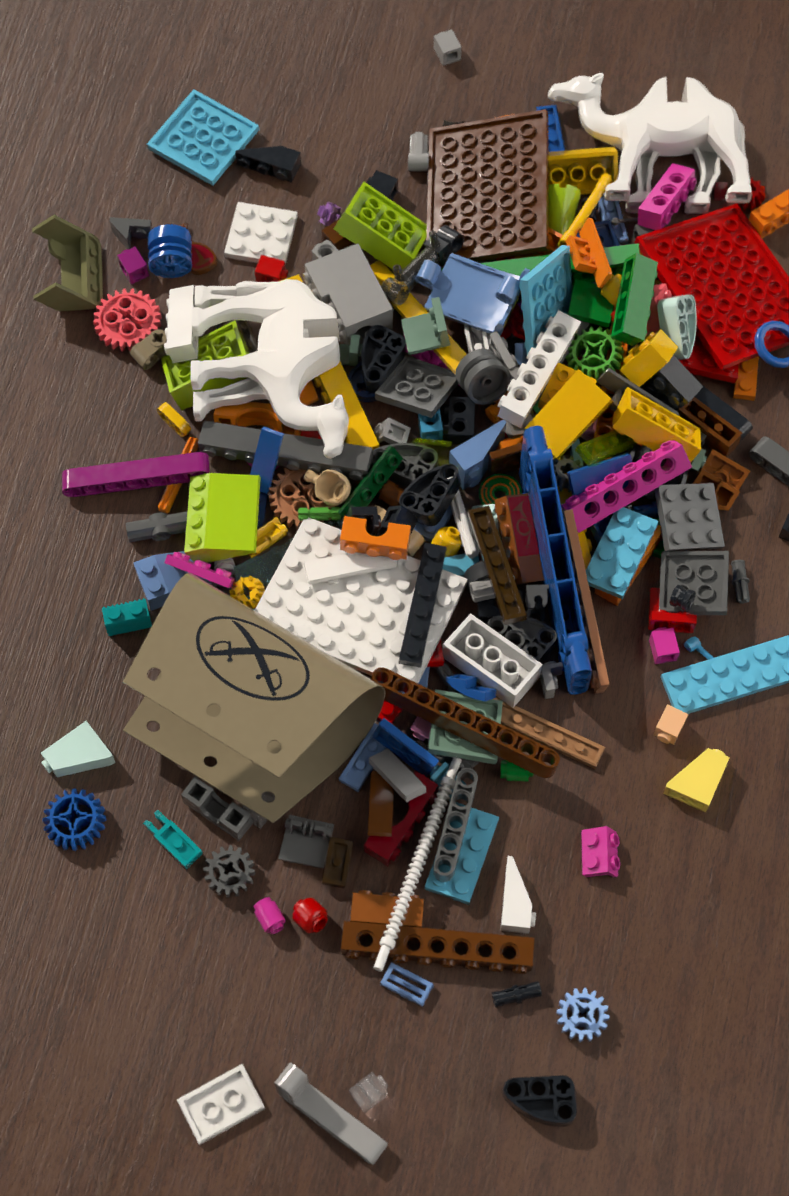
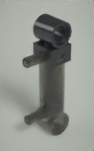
M447 225L442 226L437 233L436 231H430L428 234L429 239L424 243L425 249L403 270L399 264L394 265L395 277H389L382 283L381 288L387 299L396 305H402L407 300L409 292L418 284L415 278L424 260H430L443 266L451 252L456 253L461 249L464 243L463 234Z

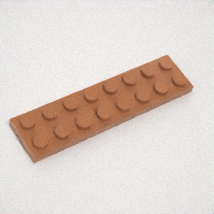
M573 509L563 511V519L584 630L588 640L587 652L592 669L589 686L594 688L595 694L603 693L609 686V679Z

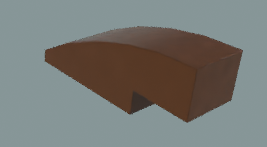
M372 771L368 836L391 837L394 789L377 771Z

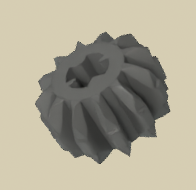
M562 455L560 460L556 458L553 460L556 482L560 492L567 488L570 493L571 488L568 474L565 473L584 466H580V459L573 461L572 455L569 459Z

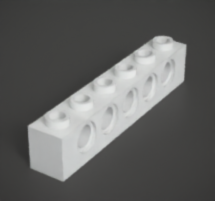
M559 310L555 317L550 316L545 325V328H547L546 332L541 331L536 340L537 347H532L526 357L528 362L526 364L522 363L518 369L517 375L519 377L517 380L512 379L507 388V391H509L508 395L501 397L497 405L500 408L498 417L519 428L522 427L549 382L557 363H560L571 341L575 338L581 321Z

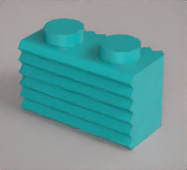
M144 598L142 600L138 599V601H130L129 603H121L120 605H112L111 607L103 606L102 608L108 636L152 627L149 608Z

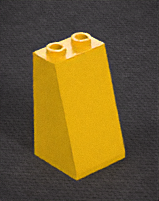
M578 369L529 422L525 429L532 426L543 427L548 449H551L552 455L559 459L614 401Z

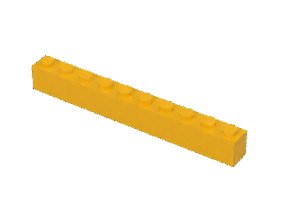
M299 274L287 278L291 280H299L302 282V279ZM341 362L315 377L316 387H321L322 389L321 397L324 404L333 402L337 395H342L344 406L349 416L348 432L345 438L346 443L372 447L373 450L379 448L378 440Z

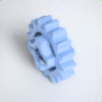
M575 988L573 996L566 993V1001L560 1000L559 1005L563 1009H557L556 1011L557 1015L562 1016L557 1020V1024H564L562 1033L569 1031V1039L576 1035L579 1042H582L583 1037H586L590 1042L592 1041V1034L597 1037L601 1035L599 1028L602 1030L606 1029L607 1025L603 1021L609 1020V1015L604 1014L608 1010V1005H601L604 998L596 999V991H593L590 995L587 994V988H584L582 993H579L577 988ZM579 1000H587L589 1003H583ZM568 1007L572 1011V1017L569 1020L567 1018ZM596 1010L598 1011L599 1015L597 1023L595 1022L596 1020L593 1018V1013H595ZM579 1011H580L581 1013L587 1012L588 1014H587L586 1018H585V1017L579 1018V1017H578ZM576 1027H585L586 1030H579Z

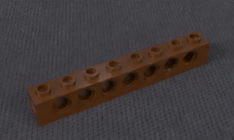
M344 921L341 954L346 955L348 959H360V956L376 961L381 948V938L385 936L384 931L388 930L386 925ZM401 926L398 927L400 932L396 933L398 938L394 939L397 945L394 949L390 950L387 959H393V962L405 964L408 961H417V964L429 966L431 963H441V966L446 968L464 965L469 970L487 967L489 971L502 972L503 969L513 970V973L526 974L527 971H532L534 938ZM363 938H370L373 941L369 947H363L359 942ZM410 942H417L420 948L417 951H411L407 948V945ZM434 944H440L444 950L441 953H434L431 947ZM464 946L468 952L465 955H458L455 952V948ZM482 948H487L492 954L485 958L480 956L478 951ZM506 950H511L514 952L515 958L511 960L505 959L502 953Z

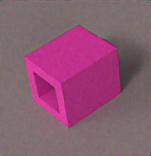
M660 627L652 631L649 642L655 664L677 661L680 651L674 628Z

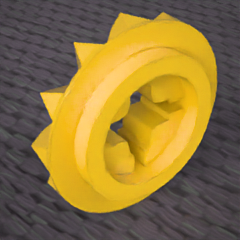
M249 575V577H240V580L233 582V587L229 591L232 598L254 609L264 594L265 588L258 578L256 579ZM245 586L252 590L250 591V599L243 594Z

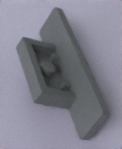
M610 368L598 378L597 382L614 393L612 398L614 402L609 406V409L614 412L626 388L629 387L674 414L679 415L677 411Z

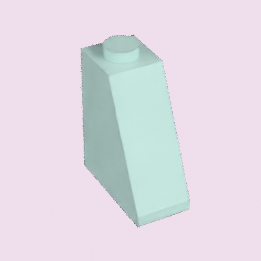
M87 721L41 752L44 759L41 762L48 773L53 771L56 777L110 766L115 763L113 755Z

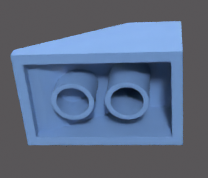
M504 419L450 451L449 464H453L458 468L461 478L460 487L463 490L476 486L486 473L489 453L496 451L500 442L505 439L506 421Z
M174 552L153 555L133 562L151 611L163 607L177 582L185 574L189 573L164 563L167 554H174ZM199 577L200 579L204 580L205 582H207V583H209V584H212L211 581Z

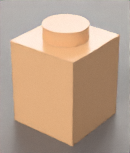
M667 704L653 735L657 736L658 740L663 743L675 744L688 714Z

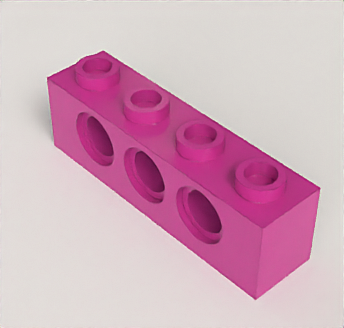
M672 163L638 208V225L658 230L669 224L671 216L677 213L680 204L686 201L688 193L694 190L697 180L694 178L695 169Z

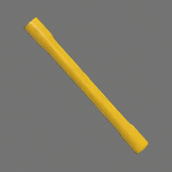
M603 174L586 203L559 240V247L567 245L565 241L569 235L576 237L605 193L606 186L613 182L611 175Z

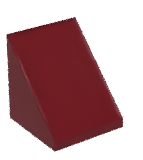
M715 182L713 188L714 201H726L725 196L727 194L728 182Z

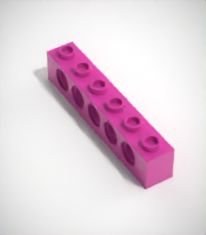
M670 440L663 443L661 448L656 451L645 453L642 459L637 462L626 464L623 470L616 474L607 475L604 481L588 486L585 492L578 496L569 497L561 507L563 511L573 509L577 532L580 533L692 468V465L682 444L675 440ZM666 458L665 465L661 467V461ZM647 469L646 476L642 478V472ZM629 480L628 486L623 489V483ZM610 491L609 497L604 500V494ZM591 502L590 508L584 511L585 505Z

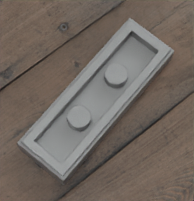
M389 749L369 757V764L406 802L426 793V786Z

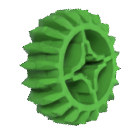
M600 326L597 331L590 327L589 332L582 329L581 336L575 334L576 340L571 341L573 346L568 347L567 350L570 352L566 355L568 367L574 370L580 369L585 375L597 381L608 368L614 371L615 369L620 370V363L624 359V349L621 347L622 342L611 338L610 330L606 329L603 332ZM582 349H584L585 354L582 356L583 359L579 361V354L582 351ZM609 349H611V350H612L611 356H610V358L606 361V360H605V355L607 354V351H608Z

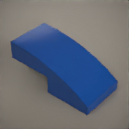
M454 674L446 677V682L451 687L470 698L484 702L496 698V689L477 686V677Z

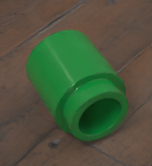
M501 760V778L506 779V781L528 782L529 777H533V773L507 760Z

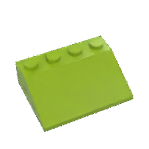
M363 182L337 222L334 230L354 244H359L361 249L390 267L394 272L402 274L414 261L424 243L427 234V224Z
M236 320L198 339V359L173 363L170 355L161 357L170 394L181 411L193 407V392L220 389L249 378L208 379L201 390H193L191 384V361L221 360L250 354Z
M207 473L190 477L184 553L190 556L194 563L195 560L209 563L256 553L261 479L259 475Z

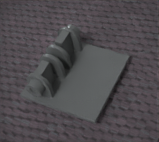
M289 815V818L286 819V830L278 859L324 869L329 838L332 837L334 824Z

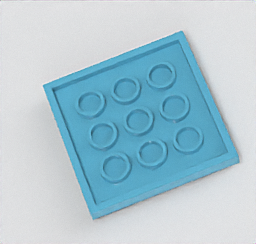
M193 89L147 143V148L213 186L236 159V150L244 149L259 131V125Z
M561 245L520 279L519 289L522 296L521 309L523 311V329L525 331L524 347L527 355L532 347H537L536 340L541 331L546 332L547 328H545V325L550 316L555 317L558 310L568 314L573 291L570 246Z

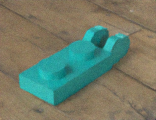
M157 810L154 812L155 818L164 826L158 830L148 820L143 824L153 834L154 838L187 870L203 854V851L171 819L168 820Z

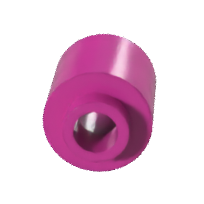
M270 897L258 901L253 906L255 909L254 914L265 933L271 932V934H275L284 928L283 924L286 920L276 902L272 901Z

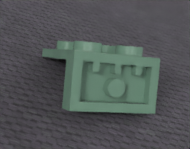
M439 297L431 299L433 307L429 308L430 313L401 320L409 355L450 346Z

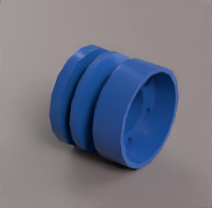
M166 224L157 226L149 232L148 267L153 274L163 278H177L191 271L192 236L190 231L179 225Z

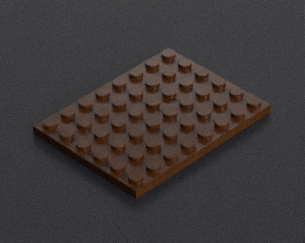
M547 109L429 129L426 241L433 234L436 236L442 226L447 225L464 236V243L461 249L453 254L475 262L548 251Z

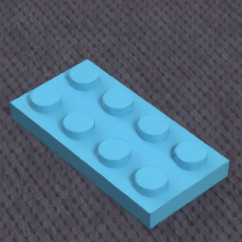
M625 507L614 512L586 569L589 586L623 599L659 521Z
M455 802V803H456L458 806H460V807L466 806V805H463V804H460V803ZM471 808L453 878L448 882L438 881L434 876L433 862L425 890L469 905L499 817ZM452 821L450 826L458 829L462 824L458 821ZM446 843L444 845V848L448 851H452L456 849V845L453 843ZM440 865L438 867V870L442 873H447L451 870L448 865Z

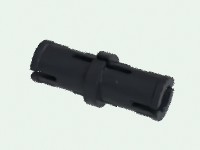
M538 981L521 986L516 984L512 985V988L492 992L495 1008L511 1003L520 1004L524 1000L542 996Z

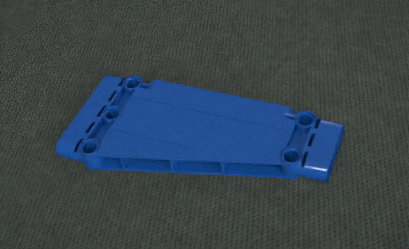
M532 426L527 428L523 434L519 476L523 494L528 493L544 577L542 585H549L547 607L552 628L557 634L559 662L563 663L562 671H564L568 693L572 695L581 694L588 690L592 675L587 652L588 640L582 620L554 472L552 451L548 449L543 427Z

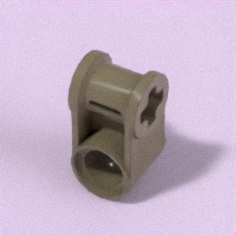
M160 329L154 330L141 342L132 347L130 355L144 370L150 369L161 357L166 355L163 348L164 343H167L165 331Z

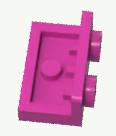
M607 826L582 830L583 876L610 875L611 877H618V869L620 868V860L617 854L619 836L616 831Z

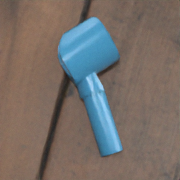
M691 637L684 643L687 651L692 652L696 649L708 660L714 658L701 646V642L697 637Z

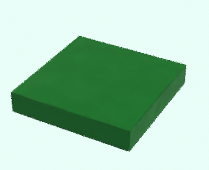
M575 279L567 315L580 321L608 328L613 305L601 294L602 288H599L597 284Z

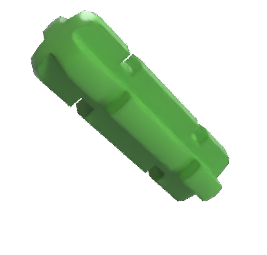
M312 507L310 510L299 508L298 519L303 521L309 517L315 520H329V518L340 520L341 516L338 513L340 508Z

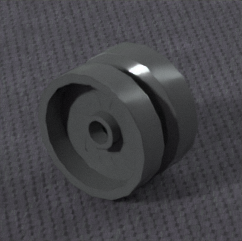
M478 349L468 353L456 368L455 377L458 384L476 404L485 405L495 402L506 393L510 384L511 376L509 370L501 363L496 354L488 349Z

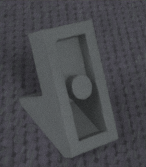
M110 217L113 234L127 249H130L132 237L139 239L148 238L149 232L153 229L151 220Z

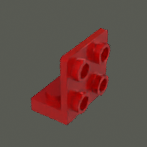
M651 588L648 630L666 627L667 629L674 628V632L693 633L697 623V615H692L689 612L669 613L666 610H659L660 588Z

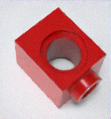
M261 255L255 269L256 282H279L287 279L288 270H286L285 261Z

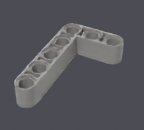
M292 1063L287 1065L275 1081L276 1091L281 1097L371 1165L375 1164L388 1144L381 1137L309 1084L307 1075Z

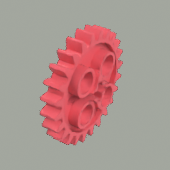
M123 288L122 294L115 290V296L113 297L107 294L108 300L101 299L102 306L97 305V312L93 313L95 319L93 324L100 341L104 340L106 346L111 344L113 350L120 346L121 352H123L125 347H128L129 351H131L135 344L141 342L152 331L158 330V327H161L160 320L162 317L155 299L150 300L149 294L143 297L142 290L135 294L134 288L131 289L130 293H127L126 289Z

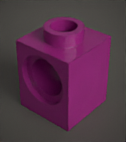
M136 247L126 249L117 255L119 266L131 285L149 276L147 264Z

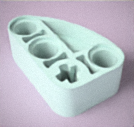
M689 294L660 299L657 306L660 329L678 346L674 356L678 360L688 359L691 356L696 336L697 312L694 296Z

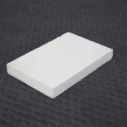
M243 1064L177 1099L199 1145L265 1109Z

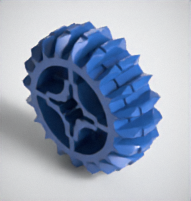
M74 788L72 789V794H68L67 790H64L62 798L59 795H55L56 802L49 801L48 803L51 809H44L45 815L48 816L43 818V823L46 824L44 831L49 833V840H55L54 844L57 847L62 844L64 850H67L70 845L73 851L77 850L78 845H81L82 849H86L85 843L88 841L91 845H94L92 838H100L101 834L98 830L105 829L102 822L106 821V816L103 815L105 809L103 806H100L101 801L99 799L94 800L95 796L93 793L86 796V790L84 789L79 794ZM78 804L87 806L92 810L93 814L80 812ZM69 806V809L65 813H61L62 810ZM75 813H76V815H77L78 818L75 819V823H74V827H73V824H72L71 821L74 820ZM57 825L68 827L71 835L61 833L57 829ZM89 826L84 832L80 833L83 827Z

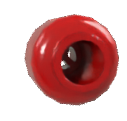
M314 898L301 899L294 905L293 921L306 933L319 932L327 924V910Z

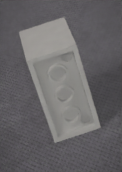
M359 244L305 264V273H303L305 285L318 300L328 304L336 311L340 343L344 342V344L350 345L352 334L360 335V343H363L368 331L374 325H382L393 331V309Z

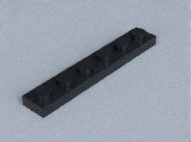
M424 544L399 656V664L419 668L422 666L446 556V546Z

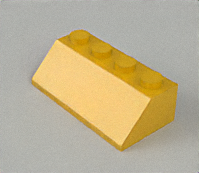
M614 147L548 152V185L560 184V188H566V184L572 185L580 190L581 195L591 194L603 174L611 175L613 178L612 183L618 179V151Z
M626 388L613 415V428L621 435L629 436L634 442L650 448L653 452L661 448L663 443L675 440L682 444L691 463L701 451L700 428L631 388Z

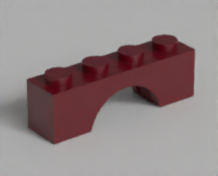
M416 770L413 774L426 786V793L407 802L409 807L408 813L402 822L392 826L391 837L370 836L364 844V852L386 866L391 861L395 862L402 851L400 847L404 842L408 843L414 834L413 828L417 823L420 825L427 815L426 809L429 805L435 804L434 799L438 798L436 794L438 793L439 785Z

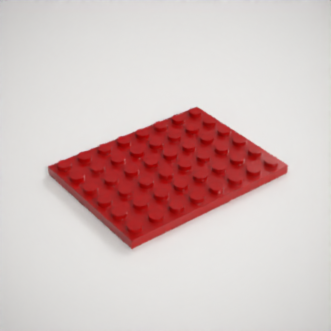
M737 203L636 237L634 243H639L643 256L658 262L657 277L662 284H667V289L671 291L672 297L689 294L694 296L697 312L696 334L720 370L759 356L755 348L754 337L757 329L762 324L769 321H781L789 325V276ZM771 330L766 332L764 344L767 351L772 352L788 346L789 338L780 331Z

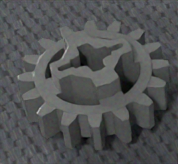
M232 845L229 846L228 851L220 847L219 854L214 851L211 852L213 859H206L209 867H204V873L209 874L204 878L206 882H211L209 885L210 890L217 888V895L220 896L222 892H225L227 898L230 897L231 892L239 896L238 890L240 889L246 892L247 887L245 884L253 883L252 878L249 876L255 875V870L251 869L254 866L253 860L247 861L250 857L249 853L247 852L242 855V848L240 847L233 851ZM240 861L245 866V872L238 868ZM231 868H233L234 873L229 872L228 875H226L225 870L229 871ZM214 870L220 874L219 881L214 877Z

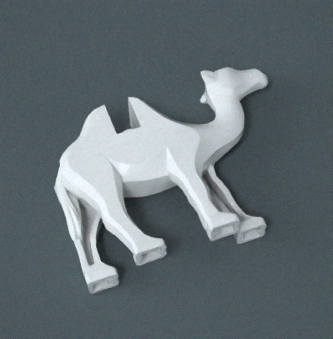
M598 73L592 77L577 76L568 82L556 83L549 90V100L570 103L579 109L580 122L588 134L617 147L622 152L618 179L606 186L604 196L607 201H626V212L638 213V208L651 192L653 165L658 156H681L691 153L694 154L698 164L701 179L696 192L685 201V213H708L711 205L710 194L720 176L721 160L730 169L734 183L727 190L726 201L728 203L750 202L752 188L750 185L748 160L745 154L744 125L738 119L735 109L725 101L714 97L700 81L686 77L682 101L667 102L666 77L661 78L654 83L648 94L636 107L617 115H606L601 110L600 100L603 73ZM636 168L635 180L638 189L636 193L630 195L631 178Z
M286 279L280 282L244 281L237 283L236 286H195V307H192L191 321L193 337L202 336L209 327L231 320L262 323L258 335V351L244 356L229 357L221 360L191 361V384L193 390H201L208 379L249 377L224 388L193 392V414L195 421H202L210 410L218 407L240 405L253 400L267 399L270 401L278 419L284 425L296 430L318 431L325 446L323 452L326 458L332 459L340 455L349 425V416L344 406L342 395H337L331 403L316 407L306 406L300 401V394L309 381L337 366L340 362L339 328L334 308L318 300L312 291L299 280Z

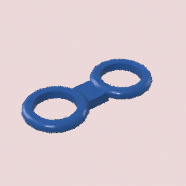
M769 321L762 324L757 329L754 337L758 355L765 363L773 367H789V357L783 359L771 355L764 344L765 334L771 330L780 331L789 338V325L781 321Z

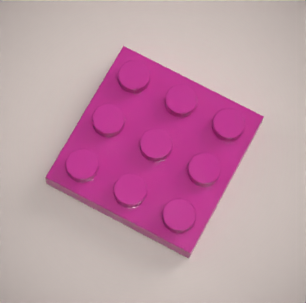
M180 552L167 554L164 563L227 588L233 585L235 578L231 577L232 573L221 568L216 569V571L210 569L211 564L201 560H195L194 563L189 561L190 556Z

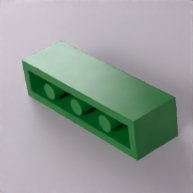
M638 253L625 259L611 338L631 346L644 341L646 338L647 322L651 314L650 305L654 296L653 287L657 277V261Z

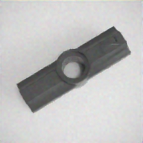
M160 512L150 515L149 519L127 522L129 542L152 538L155 541H163L170 538L173 534L186 532L187 512L171 515Z

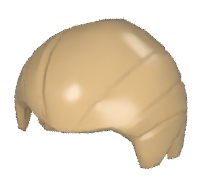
M308 469L303 478L306 482L315 484L316 497L327 505H340L350 495V482L345 475L338 471L325 470L320 475H317L314 471Z

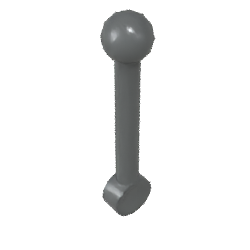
M638 217L613 218L611 223L616 226L619 223L636 222Z

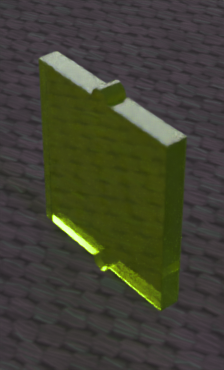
M415 438L412 441L414 444L443 448L451 446L450 441Z

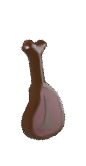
M183 223V224L181 225L182 227H185L186 229L188 228V224H187V223ZM192 240L191 272L195 275H202L213 270L217 265L216 254L205 244L193 242Z

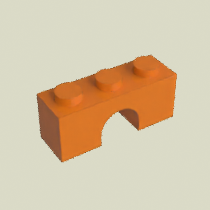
M344 516L340 536V550L351 554L363 553L372 557L384 556L393 560H406L411 537V526L388 523V529L383 535L372 536L367 533V519Z

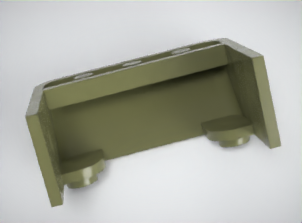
M56 215L51 216L32 228L33 233L48 240L50 254L61 260V285L58 283L52 284L34 295L33 300L60 312L95 309L97 305H102V254L99 239L95 235Z

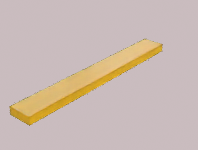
M378 260L370 265L389 303L404 319L429 313L384 263ZM448 334L450 346L433 349V351L456 375V368L459 362L467 354Z

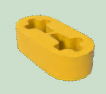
M164 402L157 408L159 416L179 436L184 437L191 431L188 422L168 403Z

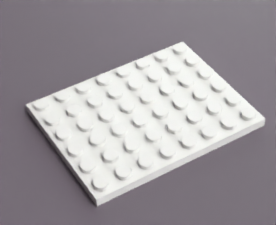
M309 517L304 519L254 611L355 670L372 676L375 669L384 667L419 683L467 585L468 579L442 570L422 666L419 668L399 664V656L421 561L407 556L406 560H396L397 565L395 568L309 585L304 562L346 554L347 552L340 550L342 530Z

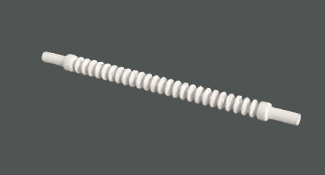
M453 757L447 775L441 780L440 792L436 794L438 798L434 799L436 804L432 805L433 810H430L431 816L427 817L429 821L425 823L427 827L423 828L422 839L418 841L420 845L416 846L418 851L414 852L416 857L412 858L413 863L409 865L411 869L407 870L409 874L405 876L407 881L402 883L404 886L400 888L402 894H398L399 900L395 902L397 906L393 907L395 911L391 913L393 918L388 920L390 923L386 925L388 930L384 931L385 936L381 938V948L373 967L377 971L383 970L390 950L394 949L396 944L394 939L398 938L396 934L400 932L398 927L402 926L401 920L405 919L403 914H407L408 902L412 901L410 897L414 895L412 890L416 889L415 884L419 882L417 879L421 877L419 872L423 871L424 860L428 858L426 854L430 853L428 848L432 847L433 836L437 835L435 830L439 829L437 824L441 823L442 812L446 811L444 806L448 805L449 795L452 794L451 789H454L455 777L462 761L460 758Z

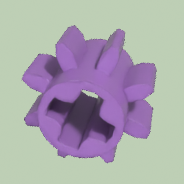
M327 202L326 206L320 205L317 215L320 216L319 222L329 226L340 219L342 216L340 212L341 207Z

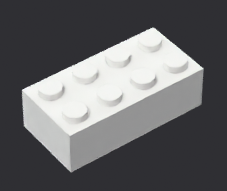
M472 614L443 643L442 652L444 659L466 675L477 677V683L483 687L496 689V696L512 708L540 678L543 664Z

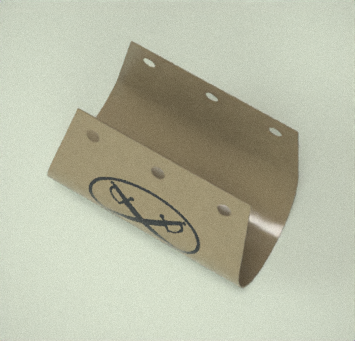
M187 573L177 582L167 597L123 680V683L145 696L123 731L274 823L335 772L357 749L381 712L385 699V688L194 574ZM152 668H158L161 671L155 681L150 680L147 676L148 671ZM149 722H157L160 725V729L152 732L147 729L146 725ZM211 756L217 760V764L214 767H208L204 764L203 760ZM264 792H271L274 794L275 800L270 803L265 802L261 795Z

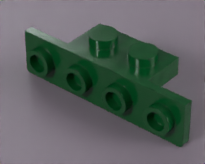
M388 446L374 466L372 465L371 470L364 479L357 481L350 490L347 501L338 511L343 519L351 507H367L403 461L402 456L394 447Z

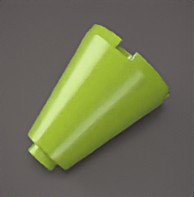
M560 184L548 185V227L562 235L568 230L576 214L581 197L580 190L577 187L566 184V188H560Z

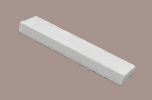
M346 553L304 562L309 585L395 568L397 565L396 560L389 557H372L363 553Z

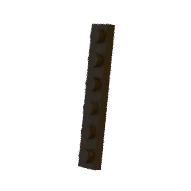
M490 506L468 510V518L504 625L526 620L527 615Z

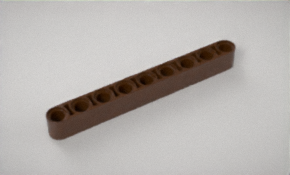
M379 667L373 671L371 680L385 688V701L539 777L550 778L555 774L560 762V757L556 751L387 668Z

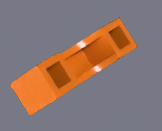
M248 402L240 405L222 406L215 408L213 414L214 422L241 427L263 425L281 433L300 436L302 431L284 425L278 419L272 405L267 403Z

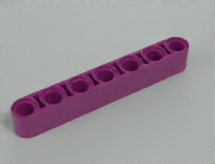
M195 452L67 469L62 472V494L67 497H79L190 482V477L210 473L209 455L204 452Z

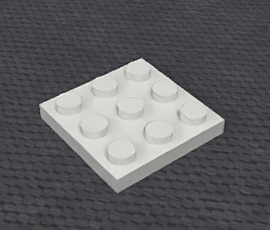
M238 202L224 256L226 258L258 263L261 255L283 260L286 264L298 212Z

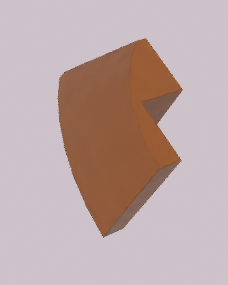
M712 449L703 468L700 469L692 484L714 483L718 510H729L740 493L739 489L750 473V470Z

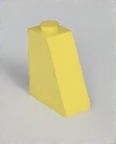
M708 748L667 783L663 794L706 812L730 757L725 756V753L721 750Z

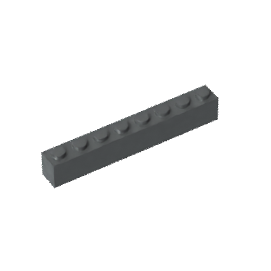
M204 421L198 446L200 451L208 454L209 457L216 455L228 460L240 459L253 464L261 430ZM284 433L276 467L283 466L295 471L309 469L316 474L322 473L325 470H335L353 480L361 481L372 468L374 454L372 447L344 443L342 453L329 459L324 456L323 450L325 446L322 439Z

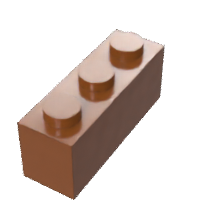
M360 890L358 893H353L350 921L388 925L390 924L388 920L393 918L391 913L395 912L393 907L397 906L395 902L399 898L395 893L391 892L375 895L371 891ZM418 895L410 896L412 901L408 902L409 908H406L407 914H403L405 919L401 920L402 926L422 928L424 899L419 898L420 896Z

